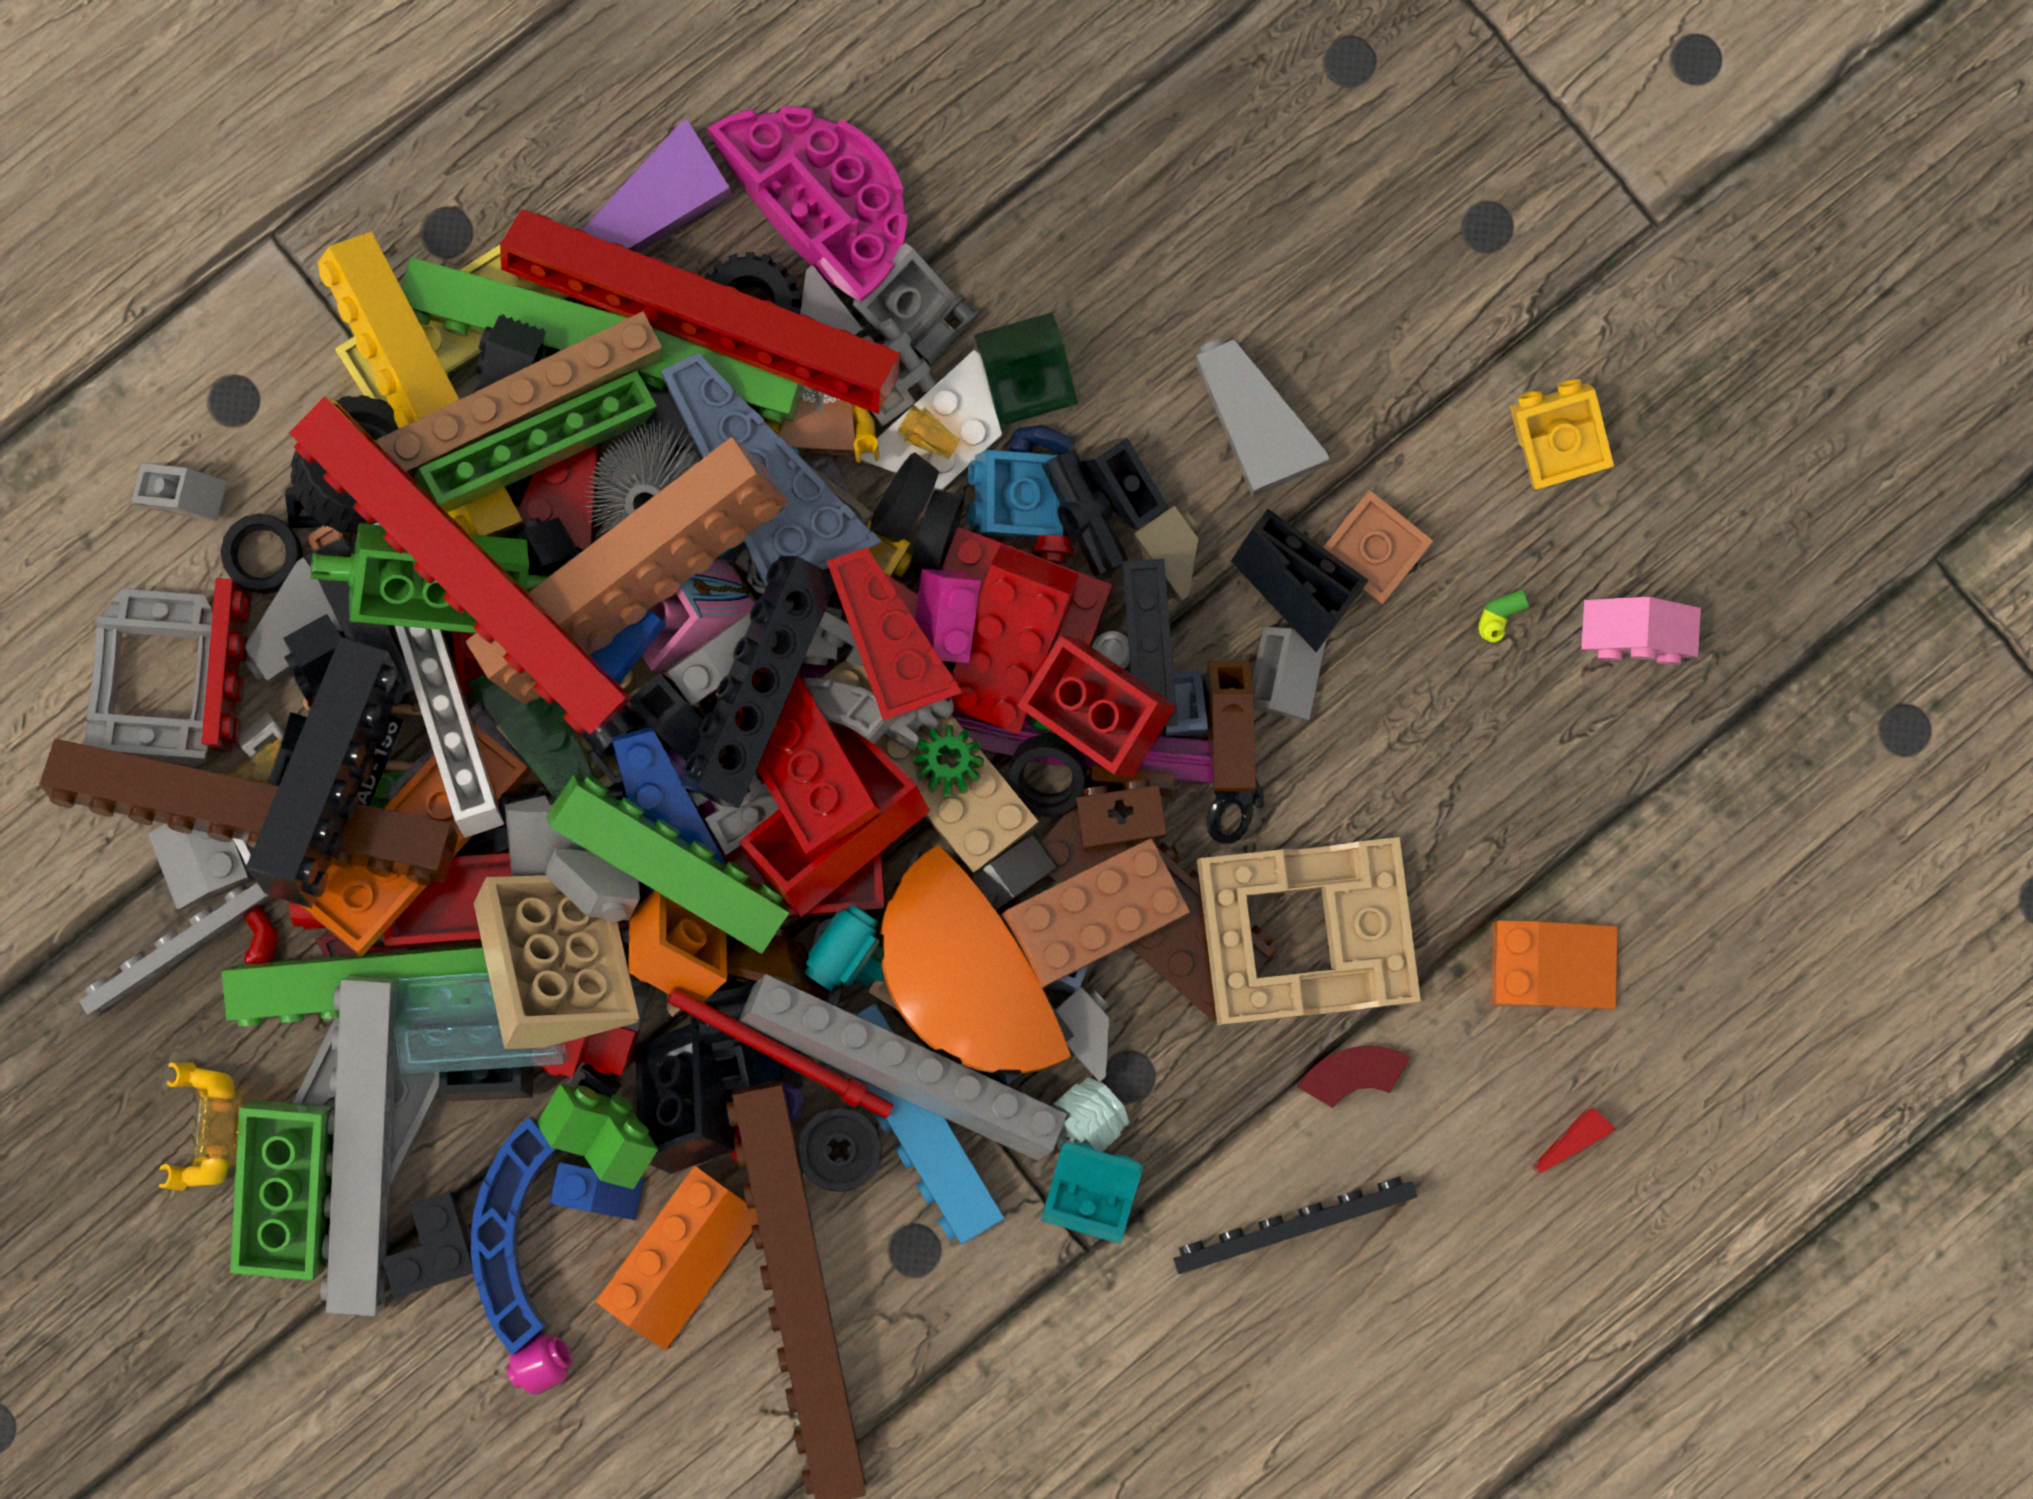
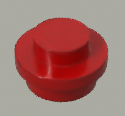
M1041 535L1038 536L1037 545L1033 546V554L1056 564H1065V558L1074 556V549L1070 547L1069 537Z

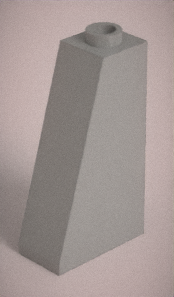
M1219 338L1200 347L1202 353L1196 355L1195 364L1251 496L1328 465L1330 459L1326 450L1235 340L1224 343L1223 339Z

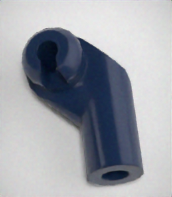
M1045 425L1017 428L1011 434L1013 439L1009 444V450L1011 452L1030 453L1031 446L1033 445L1042 446L1058 454H1063L1069 451L1072 437Z

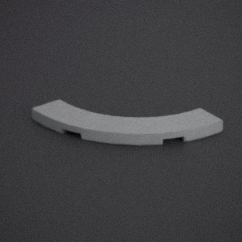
M803 678L831 725L851 730L863 736L872 744L879 740L898 717L883 721L874 694L862 687L837 683L830 679ZM713 710L704 715V717L706 718ZM725 747L720 750L718 759L727 753Z

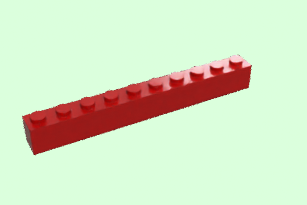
M521 209L500 243L501 270L626 318H630L643 311L651 327L876 414H879L898 380L900 353L884 344L873 343L857 337L847 330L836 329L818 322L808 315L794 313L777 306L771 301L760 300L744 294L734 287L723 286L702 278L695 272L684 271L665 264L658 258L647 257L631 251L621 244L602 240L589 235L582 229H573L552 221L545 215L534 214Z
M324 396L289 432L297 441L293 446L294 449L310 464H313L316 460L327 471L323 476L324 479L340 494L346 490L357 501L353 508L370 524L376 520L387 531L383 538L400 554L406 550L417 561L413 566L417 573L430 584L436 580L447 591L443 596L447 603L460 614L466 610L477 621L473 626L477 633L490 644L496 640L507 651L503 656L506 662L520 674L526 670L537 681L533 686L536 692L550 704L556 700L567 711L563 718L579 734H582L585 730L590 735L598 734L632 699L334 399Z

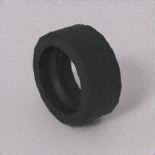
M261 513L244 516L232 524L223 537L220 551L223 568L229 577L247 591L259 594L278 592L296 562L303 558L300 540L293 529L277 517ZM259 530L272 531L278 535L283 541L286 550L285 561L280 570L272 576L265 578L252 577L244 572L239 564L237 555L239 545L244 537Z
M1044 733L1032 736L1017 747L1011 758L1008 785L1032 814L1046 817L1066 814L1077 806L1076 797H1083L1084 795L1083 789L1086 788L1088 764L1084 753L1059 735ZM1040 757L1056 758L1064 762L1071 769L1073 774L1072 782L1064 791L1053 794L1042 793L1032 788L1025 781L1024 768L1032 759Z

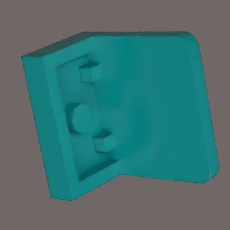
M1064 1143L1041 1221L1121 1244L1143 1166L1129 1156L1122 1154L1110 1155L1099 1152L1085 1143Z

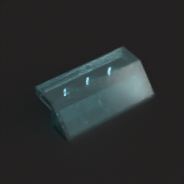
M488 973L400 978L398 981L394 1038L401 1075L564 1064L567 1059L565 1042L544 1048L504 1049Z

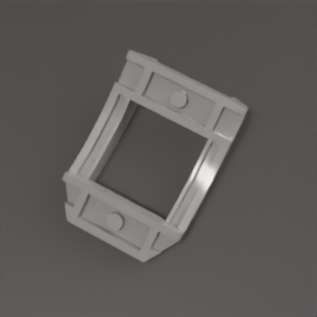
M121 589L111 600L112 605L101 617L96 616L93 675L86 716L87 727L82 744L167 763L186 764L187 767L196 768L206 762L208 747L201 744L213 615L211 607L202 594ZM122 633L199 639L196 680L190 720L115 714Z

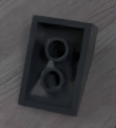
M691 1024L635 1045L637 1117L648 1128V1134L658 1148L649 1165L673 1174L734 1151V1127H731L726 1102H730L726 1088L712 1049L704 1041H696Z

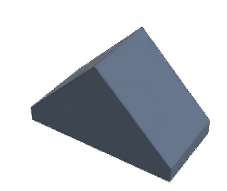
M1201 671L1173 673L1178 725L1164 727L1165 737L1206 735L1208 723Z

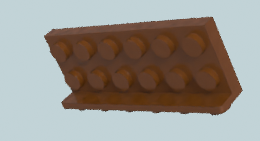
M1075 806L1059 820L1041 842L1059 865L1058 868L1048 875L1060 884L1144 841L1084 850L1077 806ZM1116 810L1108 812L1109 818H1117L1118 824L1126 823V819ZM1162 842L1156 848L1190 913L1128 945V947L1211 1021H1214L1216 1019L1199 874L1192 870L1188 875L1176 864L1181 858ZM1254 925L1251 929L1257 973L1275 951L1269 947L1274 941L1262 929Z

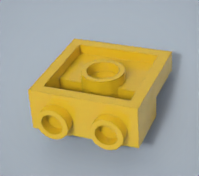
M1581 379L1564 381L1557 385L1558 392L1545 396L1542 395V391L1524 393L1518 396V404L1510 406L1518 442L1523 448L1532 487L1535 490L1614 467L1596 391L1589 383L1582 384Z

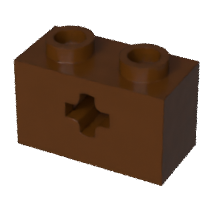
M1149 779L1126 782L1124 783L1125 790L1109 792L1108 786L1083 789L1084 796L1076 797L1083 849L1139 842L1150 838H1165L1167 834L1159 785L1150 786ZM1116 803H1123L1124 809H1132L1133 814L1126 817L1125 824H1118L1117 818H1109L1108 812L1115 810Z

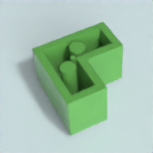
M560 1083L536 1123L551 1148L585 1156L600 1181L630 1189L635 1188L658 1151V1148L648 1134V1128L639 1121L632 1110L633 1105L627 1099L619 1095H612L611 1097L601 1095L582 1085L575 1088Z

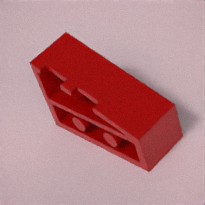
M602 443L534 473L518 509L522 522L517 528L540 517L542 523L559 517L577 551L581 553L594 543L597 521L595 520L597 519L595 515H597V512L593 510H598V508L584 506H596L597 502L587 501H597V498L585 496H598V494L585 491H598L597 488L588 487H598L597 484L588 481L599 482L589 476L600 477V475L594 473V471L600 472L594 467H600L597 462H601Z

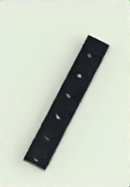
M1401 1176L1377 1183L1379 1191L1363 1196L1361 1189L1337 1196L1339 1204L1323 1209L1321 1202L1299 1208L1297 1210L1300 1217L1284 1222L1282 1215L1259 1221L1260 1230L1244 1235L1241 1227L1219 1234L1220 1243L1204 1247L1202 1240L1179 1247L1180 1256L1172 1258L1177 1274L1192 1271L1417 1198L1413 1181L1402 1183Z

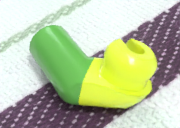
M1522 589L1487 602L1478 624L1479 633L1482 638L1492 643L1499 642L1505 635L1504 629L1508 617L1529 609Z

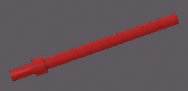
M676 987L670 992L667 999L668 1003L840 1094L842 1101L854 1107L859 1104L885 1119L890 1115L894 1104L866 1090L867 1085L853 1077L846 1079Z

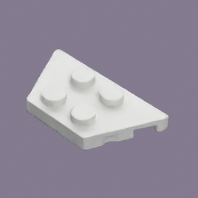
M973 350L877 438L880 453L878 461H875L874 454L871 452L861 454L860 460L865 464L875 465L896 475L904 461L910 454L915 452L939 471L933 489L944 491L968 469L969 463L975 460L976 454L989 450L1002 438V432L979 354Z

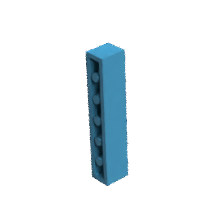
M876 1003L855 1015L893 1033ZM852 1076L866 1084V1090L894 1104L890 1115L886 1119L876 1113L874 1115L886 1134L893 1130L901 1145L897 1146L895 1150L906 1169L908 1170L915 1166L921 1176L922 1181L916 1185L927 1204L930 1205L936 1201L944 1216L938 1219V1222L949 1241L958 1238L959 1242L963 1244L1004 1219V1216L944 1117Z

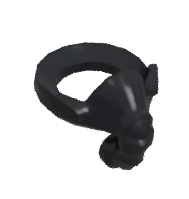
M1257 779L1255 791L1214 792L1216 799L1209 809L1206 824L1208 833L1214 841L1221 844H1233L1246 833L1252 821L1253 805L1261 809L1265 805L1264 790L1259 785ZM1231 804H1237L1242 814L1240 825L1235 832L1225 835L1220 827L1221 815L1226 807Z

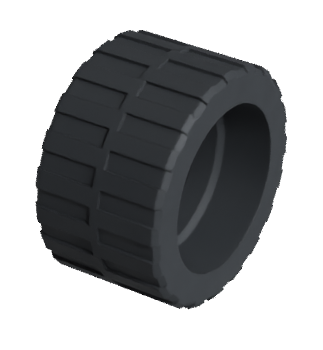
M359 395V397L345 396L336 400L374 440L399 429L395 422L394 411L391 405L387 404L388 402L384 400H377L364 395ZM295 450L291 462V484L294 485V494L297 500L301 502L309 516H313L321 525L328 526L341 533L351 532L357 534L359 523L370 524L353 508L357 501L346 490L340 494L324 479L323 476L326 472L316 460L313 464H310Z

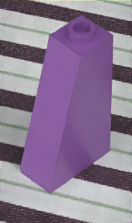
M686 119L669 134L582 230L586 231L589 235L610 243L621 244L625 248L639 253L732 196L731 190L691 124Z

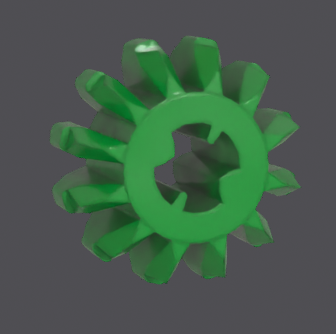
M952 725L946 726L945 737L942 738L935 728L931 729L929 736L932 743L920 739L917 748L924 754L913 756V764L923 767L916 773L917 780L924 781L932 778L928 784V791L931 793L937 790L939 784L944 785V797H951L952 785L955 784L958 790L965 794L968 791L965 779L977 783L980 775L973 768L984 766V758L974 755L981 749L980 742L973 741L966 745L969 731L964 729L958 738L953 737L954 729ZM942 754H947L949 758L957 756L955 768L951 769L948 764L939 765L941 764Z

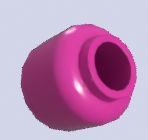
M539 1333L515 1354L511 1355L510 1353V1365L507 1367V1374L516 1388L522 1387L529 1394L539 1395L565 1381L569 1374V1367L572 1364L571 1355L567 1346L559 1337Z

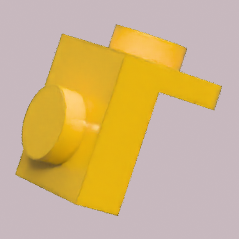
M869 521L868 524L866 525V527H867L869 530H870V526H871V521ZM876 534L882 542L868 548V550L885 574L891 578H894L895 575L902 578L911 564L912 555L909 554L912 549L911 543L904 539L903 541L896 542Z

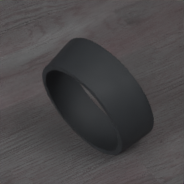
M913 452L897 471L883 495L872 519L870 531L900 542L908 534L925 507L937 481L938 469L917 453Z
M940 490L933 492L916 539L911 558V569L921 573L922 569L941 570L960 521L965 500L964 494Z

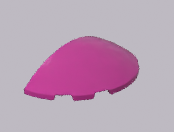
M782 106L781 110L775 113L756 114L754 109L746 110L721 119L707 127V132L720 154L753 202L793 249L805 261L813 265L823 277L860 302L871 295L885 281L894 267L892 261L899 246L904 244L907 214H905L902 198L903 186L897 171L889 158L872 139L844 120L833 123L816 117L812 109Z

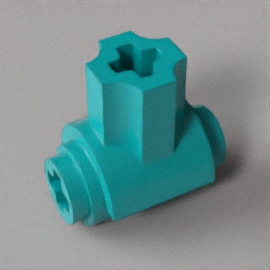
M852 903L848 909L843 908L841 912L838 911L807 955L809 958L805 964L808 967L804 973L830 991L833 990L835 985L840 986L842 982L850 986L854 980L866 987L873 982L879 981L883 983L885 978L881 963L884 958V948L879 944L880 940L874 936L877 932L875 927L878 921Z

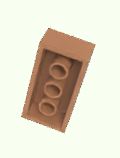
M1152 838L1006 910L1000 915V918L1014 937L1043 989L1179 920L1190 913Z

